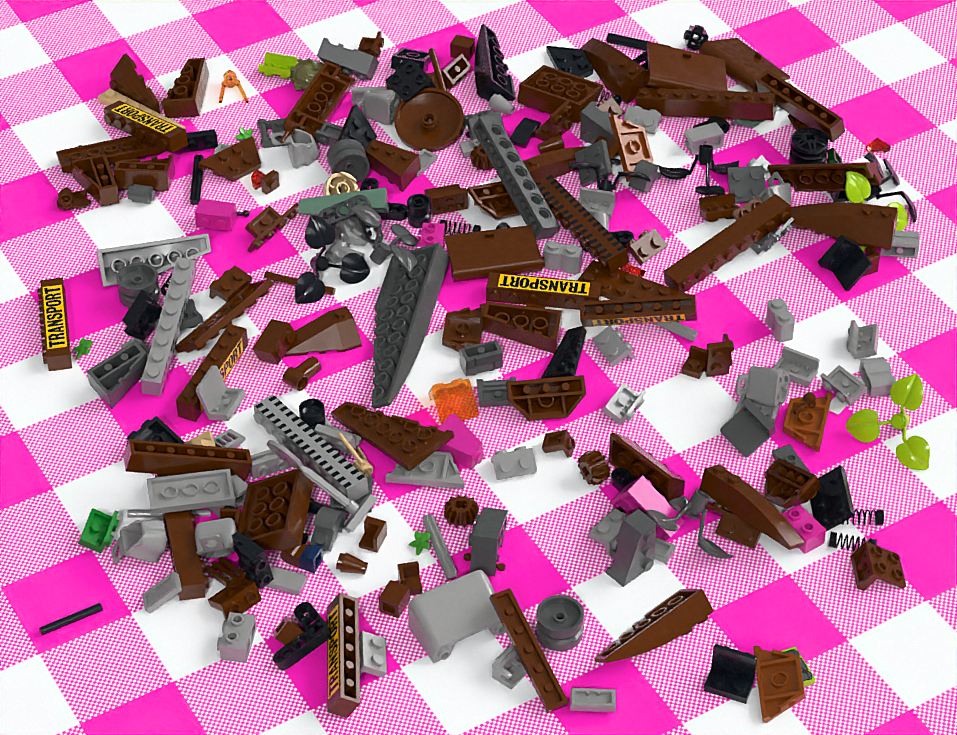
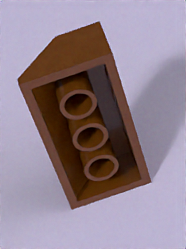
M616 433L610 434L609 463L616 469L622 468L627 470L636 479L643 475L652 483L659 494L666 498L668 503L670 500L684 495L685 480L680 475L674 473L665 464L654 458L651 453L646 452L628 437Z

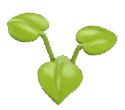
M846 172L845 191L848 200L852 203H864V199L868 198L871 194L869 181L860 173ZM899 202L889 203L888 207L898 208L896 230H904L908 224V215L904 206ZM860 246L861 249L863 250V252H864L865 249L867 248V247H864V246Z
M913 374L899 379L891 387L890 396L892 401L896 405H901V412L893 415L891 420L878 422L879 416L876 411L862 409L848 419L845 427L857 440L866 443L878 438L880 434L879 426L892 424L895 429H902V440L904 443L896 447L898 460L910 469L927 470L930 458L928 442L920 436H911L908 440L906 439L910 417L904 410V407L909 411H915L921 406L924 397L922 381L918 374Z

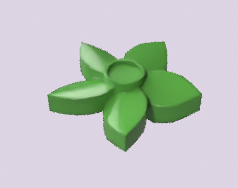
M240 126V134L235 139L244 140L251 137L253 129H248L245 132Z
M81 338L79 346L73 348L78 352L76 359H79L82 354H89V348L92 345L91 340Z
M415 531L414 537L416 540L412 541L409 545L416 547V555L419 556L423 548H431L427 542L430 539V533L425 532L421 534Z

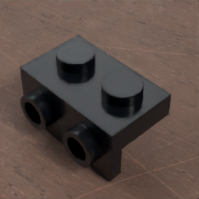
M215 129L186 133L188 146L183 148V152L217 148L218 141Z

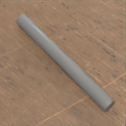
M193 509L190 511V514H194L195 517L211 516V510ZM127 510V518L163 517L162 513L151 515V510Z

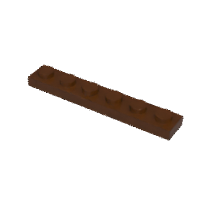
M508 588L490 595L489 599L547 714L567 706L569 702L511 589Z

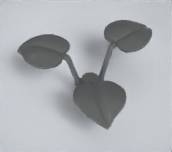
M353 206L349 211L355 213L367 225L378 228L375 242L372 246L374 250L369 256L374 263L381 265L393 253L405 270L410 273L418 262L417 258L408 249L400 248L394 244L400 239L407 246H415L418 239L404 226L393 224L391 231L397 237L389 245L383 242L378 244L382 228L380 215L368 206Z
M695 490L690 501L687 500L686 496L670 500V506L679 512L673 519H669L665 514L656 510L646 511V514L659 527L668 531L678 530V526L674 523L683 514L695 520L701 517L698 546L709 555L717 558L729 559L734 557V555L726 553L712 541L703 538L705 516L708 511L705 507L710 500V496L705 492Z

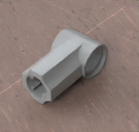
M336 240L325 252V257L333 264H337L339 261L342 262L343 257L348 253H357L365 258L364 253L348 248L347 244L342 240Z

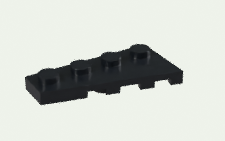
M583 326L567 330L540 379L575 376L587 332Z

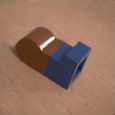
M301 544V546L281 551L280 557L287 564L315 574L323 561L322 546L314 544L311 547Z

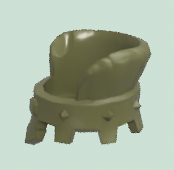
M300 58L297 60L298 64L295 67L291 66L290 70L293 72V77L290 78V81L295 83V90H306L324 63L313 61L310 58L307 60Z

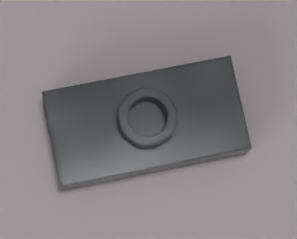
M791 445L772 450V456L775 461L780 458L810 472Z

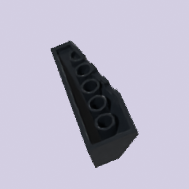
M482 24L477 40L474 62L477 94L488 102L494 94H500L507 101H514L516 96L513 78L507 73L509 68L503 62L505 57L499 49L500 44L496 33L485 24Z

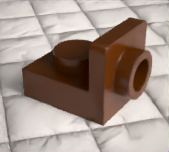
M692 345L689 349V356L682 367L681 374L700 379L705 371L706 349Z
M567 430L545 433L542 450L544 453L563 450L567 457H572L576 444L574 438L571 437Z

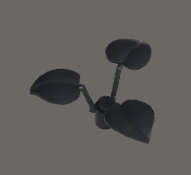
M699 145L698 155H695L690 170L685 168H667L659 165V171L663 176L672 179L686 178L687 175H691L697 161H700V165H706V186L695 187V192L702 195H724L725 189L723 187L710 186L709 170L727 174V168L739 167V160L714 165L713 146Z
M872 152L864 156L869 162H878L877 169L882 178L880 185L893 178L896 185L901 184L898 175L886 158L883 159V162L890 175L885 178L876 156ZM870 185L871 194L868 198H865L866 201L875 197L878 200L881 197L901 195L911 209L913 223L916 222V207L904 191L880 194L883 191L880 185Z
M612 158L610 162L621 163V160ZM570 161L568 165L569 169L578 166L594 169L597 188L603 191L613 192L616 189L619 178L622 176L634 175L644 178L649 183L651 181L646 174L634 171L618 172L613 184L611 180H608V176L604 180L601 179L600 183L598 171L600 165L584 161Z
M310 216L305 230V241L313 249H320L321 247L322 249L310 260V266L316 276L314 273L307 271L301 274L297 280L294 293L296 304L314 303L323 297L325 285L323 281L319 280L320 275L318 271H325L328 267L341 269L340 279L348 284L359 283L370 274V268L360 254L348 253L343 257L342 265L330 264L326 257L321 256L326 250V245H331L335 241V230L325 219L318 216Z

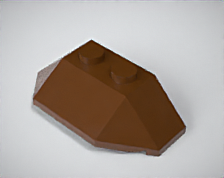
M502 181L467 188V191L482 213L494 219L520 215Z
M584 375L506 382L508 402L528 421L568 418L586 395Z
M780 458L765 472V498L784 509L808 502L816 496L817 491L821 488L816 475Z

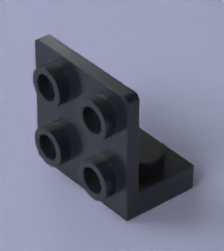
M412 59L385 80L405 102H408L424 88H436L432 79Z
M841 235L818 261L821 267L834 273L846 291H850L872 267V263L858 243L844 235Z
M141 290L122 319L127 325L124 332L142 341L145 340L162 311V307L146 291Z
M715 644L713 647L711 670L705 682L704 691L747 704L754 686L758 657L747 652Z

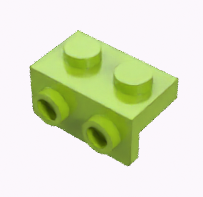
M266 52L264 62L258 66V72H264L266 76L276 74L280 75V78L289 79L293 76V72L290 70L291 66L295 67L297 65L298 57Z

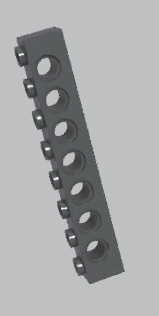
M479 117L472 130L526 225H532L536 240L552 238L560 225L498 117Z

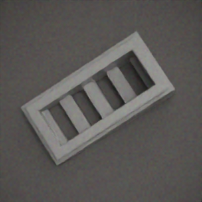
M228 429L213 438L216 447L237 448L246 440L243 435L232 429Z

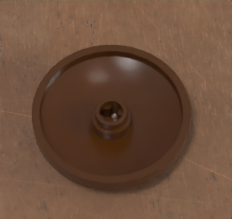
M424 88L408 102L404 100L400 102L395 112L394 124L398 137L406 146L420 152L423 149L436 152L447 148L460 136L464 126V114L459 101L449 92L438 88Z

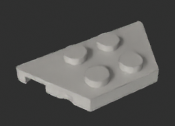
M435 451L410 471L396 463V468L391 473L388 472L386 474L387 483L464 489V480L461 479L459 469L454 464V459L450 452Z

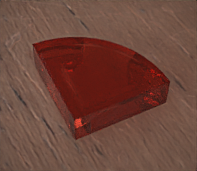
M879 138L866 145V151L872 153L874 151L886 153L891 150V145Z
M258 169L251 175L252 187L255 190L261 187V177L265 175Z
M630 264L620 268L623 271L640 277H644L646 272Z

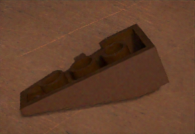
M127 53L123 54L110 73V88L160 114L159 102L150 87L146 88L142 74L138 75L135 71L137 69L136 64Z
M347 306L328 311L295 331L296 337L284 357L307 355L308 352L319 351V354H326V351L337 350L339 353L362 347L354 317Z

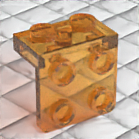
M459 378L447 384L438 383L433 385L428 392L429 399L435 402L441 424L445 422L451 413L456 414L461 421L476 418L479 415L469 379L462 380V378Z

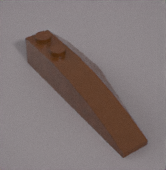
M591 38L580 48L585 52L591 66L606 89L614 95H620L624 103L628 104L636 97L638 88L648 87L644 85L646 69L618 49L595 38Z
M588 146L550 151L526 159L523 163L534 182L548 174L557 178L578 169L577 167L569 169V162L576 161L575 153Z
M845 202L806 204L791 207V217L795 220L790 224L804 230L812 229L820 235L823 233L831 235L832 239L836 240L841 235H844L856 241L859 246L891 250L897 227L898 208Z
M714 465L704 469L700 491L708 494L710 498L788 550L803 546L804 541L784 516L762 494L743 481L738 475L732 474L722 465Z
M703 589L678 590L644 615L646 620L638 621L632 625L634 630L623 633L619 637V643L614 642L610 644L594 660L596 662L608 663L649 652L679 636L690 633L693 630V626L708 620V616L714 612Z

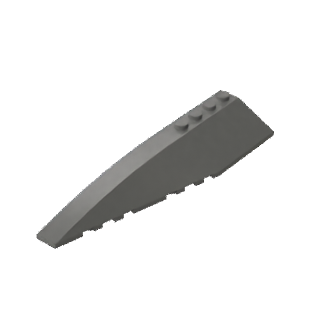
M440 243L410 250L418 261L410 273L405 270L394 255L391 257L375 305L377 315L374 320L376 322V328H374L376 338L374 339L373 360L375 361V365H373L375 373L373 378L374 389L372 390L373 409L392 404L407 379L421 349L450 260Z

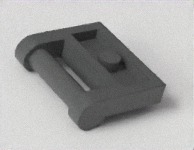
M286 118L268 121L259 119L257 121V127L260 129L262 138L260 142L263 148L288 146L287 144L273 145L267 133V129H272V133L283 132L284 120ZM277 136L275 140L280 141L283 136Z
M516 377L489 381L476 379L479 407L511 405L508 402L506 382L516 381Z

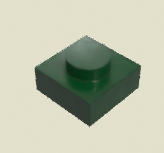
M834 148L827 150V163H843L842 158Z

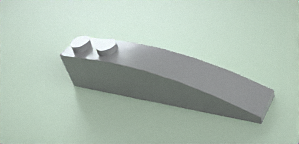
M207 233L98 249L96 256L103 287L117 285L116 275L118 271L131 263H147L157 270V274L174 268L177 257L193 260L210 253L211 247Z

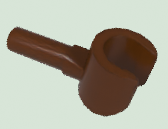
M287 121L283 126L285 134L280 140L282 144L290 134L293 135L295 133V128H293L295 125L290 121Z
M812 392L806 393L803 397L805 402L793 410V413L796 415L807 407L814 408L816 406V396Z

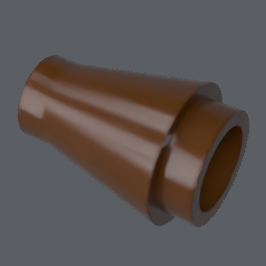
M554 135L537 144L539 153L543 154L564 149V143L561 135Z
M347 552L339 554L336 569L340 570L341 573L365 575L368 567V562H364Z

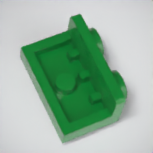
M92 508L78 544L98 553H102L105 546L109 548L114 537L110 534L112 531L115 532L120 521L117 520L119 512L115 510L113 515L110 516Z

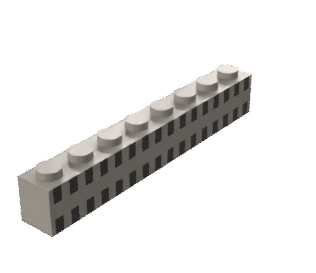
M181 257L176 259L141 380L142 393L162 397L196 276V260Z
M271 395L253 405L255 413L253 417L256 423L261 424L268 434H272L277 439L279 444L284 445L301 461L303 466H307L349 500L355 501L368 494L367 477L277 397Z

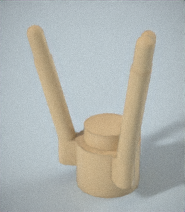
M339 432L338 436L356 459L353 466L365 477H369L373 473V466L369 463L361 448L357 447L358 455L347 439Z

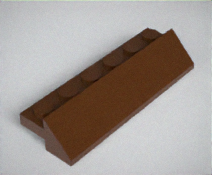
M325 61L284 120V124L290 121L295 125L293 128L311 134L316 142V130L320 131L324 122L330 121L351 90V87H353L355 79L340 73L341 67Z
M878 162L768 165L767 167L771 176L774 172H778L784 183H790V187H793L795 192L845 191L846 172L849 171L862 174L867 178L870 185H880L882 182L877 169Z

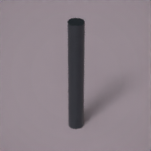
M100 603L39 627L40 633L43 636L103 611L102 605Z

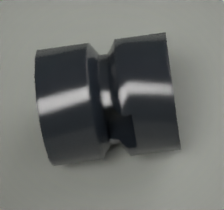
M424 194L411 195L407 200L408 224L414 228H422L423 223H431V200Z
M314 398L304 400L299 405V418L313 430L317 424L326 426L324 404L322 401Z

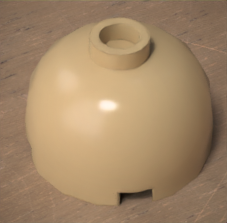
M339 172L328 177L322 191L323 196L360 191V188H358L357 181L352 175L346 172Z

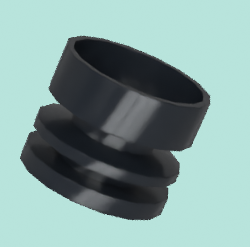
M802 128L795 131L791 137L789 164L826 163L829 139L827 135L815 128Z

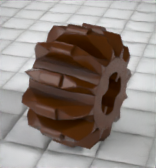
M481 144L478 147H473L470 154L472 167H476L477 170L491 171L494 167Z
M589 450L578 458L580 474H582L583 480H586L589 485H599L610 477L608 462L605 460V456L601 455L600 451Z
M457 494L456 498L450 497L449 501L445 502L444 505L445 520H447L449 525L454 524L456 528L463 526L465 529L466 525L473 526L479 512L478 503L475 502L474 497L468 498L467 494L463 497H460L459 494Z

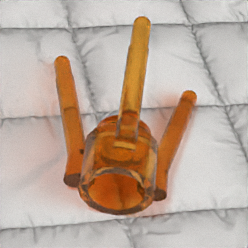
M231 70L225 72L223 75L224 81L221 82L219 103H222L225 87L233 88L235 86L238 87L245 102L249 103L236 73Z

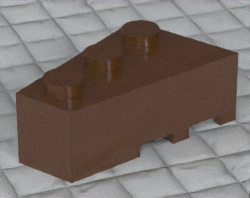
M375 139L365 149L370 168L380 176H385L388 182L397 185L402 192H404L421 169L419 154Z
M106 154L70 161L73 178L101 206L120 203L117 184Z
M174 154L168 155V158L157 159V156L147 161H140V158L117 161L114 167V179L117 189L128 190L130 185L139 184L152 186L153 190L159 192L169 191L175 174Z

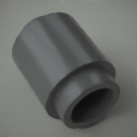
M134 184L129 186L127 197L132 202L150 204L155 199V190H153L152 186Z

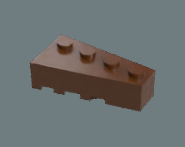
M205 57L189 58L180 71V77L175 79L173 88L167 92V98H163L161 102L165 117L200 116L209 77Z
M486 301L483 313V331L553 354L556 352L562 326V310Z

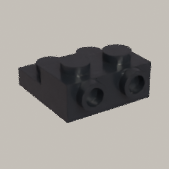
M401 48L392 55L391 69L397 71L412 59L426 72L428 71V64L431 62L429 52Z
M157 416L151 420L147 419L137 432L135 430L132 431L126 438V447L129 439L185 443Z
M239 531L232 535L233 548L239 558L238 564L245 570V578L255 582L256 586L262 589L274 580L266 552Z

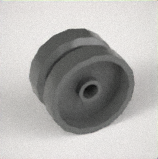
M340 140L334 143L327 152V162L331 174L339 172L349 173L356 179V183L362 181L368 175L370 164L364 147L357 140Z
M140 262L131 263L118 271L116 279L119 299L123 306L130 308L141 290L146 291L158 302L161 295L157 270L153 266Z
M554 595L544 599L538 605L536 612V635L538 641L544 647L560 652L571 650L578 646L582 641L584 633L585 613L583 606L576 599L566 595Z

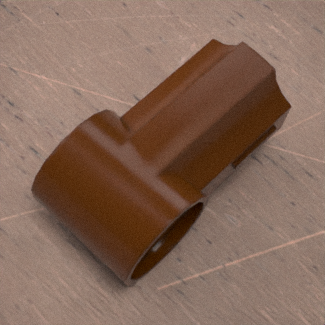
M314 356L309 357L296 368L289 367L284 372L282 380L297 391H302L307 386L308 380L322 370L321 364Z

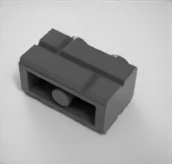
M497 340L459 349L460 367L465 376H474L478 373L493 371L503 367V352Z

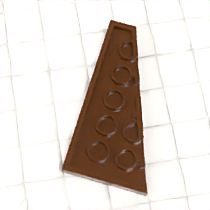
M347 401L331 412L333 419L360 436L407 471L413 469L454 438L453 431H440L432 425L430 427L422 426L418 421L396 415L390 417L384 415L382 411H369L364 406Z

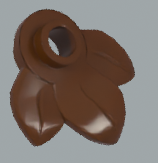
M66 187L58 194L57 207L65 211L71 208H84L91 203V200L86 199V190L72 192Z

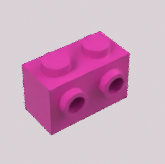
M200 199L195 211L196 227L232 231L237 219L236 203Z
M423 223L422 230L418 231V241L421 242H417V249L440 243L444 249L445 224Z
M801 505L794 506L781 513L804 541L803 546L798 547L804 554L824 544L826 529Z

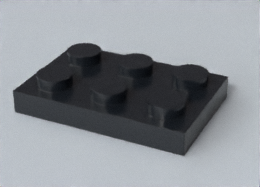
M841 465L818 478L821 488L817 491L816 496L810 500L813 517L826 529V532L855 516L846 471Z

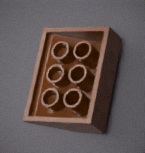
M542 65L519 84L517 102L526 107L538 109L540 112L552 114L567 99H571L573 108L571 121L572 123H579L581 121V111L592 101H596L604 85Z
M299 469L249 483L237 531L264 550L284 551L301 546L314 483L305 477Z

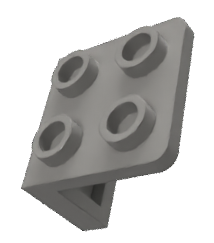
M217 366L210 367L196 388V394L209 420L229 421L246 396L244 389L226 387Z

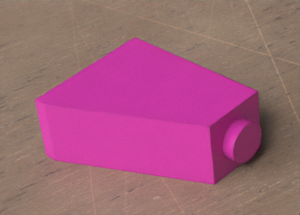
M451 413L438 430L444 432L446 430L453 431L454 438L437 451L450 452L455 463L472 470L483 460V443L456 414Z

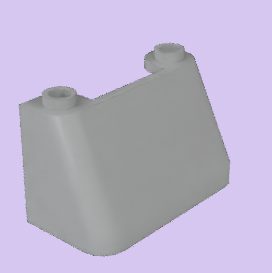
M476 570L417 595L409 602V629L433 664L447 659L451 655L453 644L488 628L493 635H502L506 632L489 599L490 595L495 594V591L484 571Z

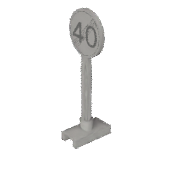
M273 440L267 442V446L274 454L287 464L299 469L305 477L345 507V510L351 514L343 526V529L348 533L356 529L378 498L372 494L367 495L360 504L349 500L314 471L303 466L301 461L284 446Z

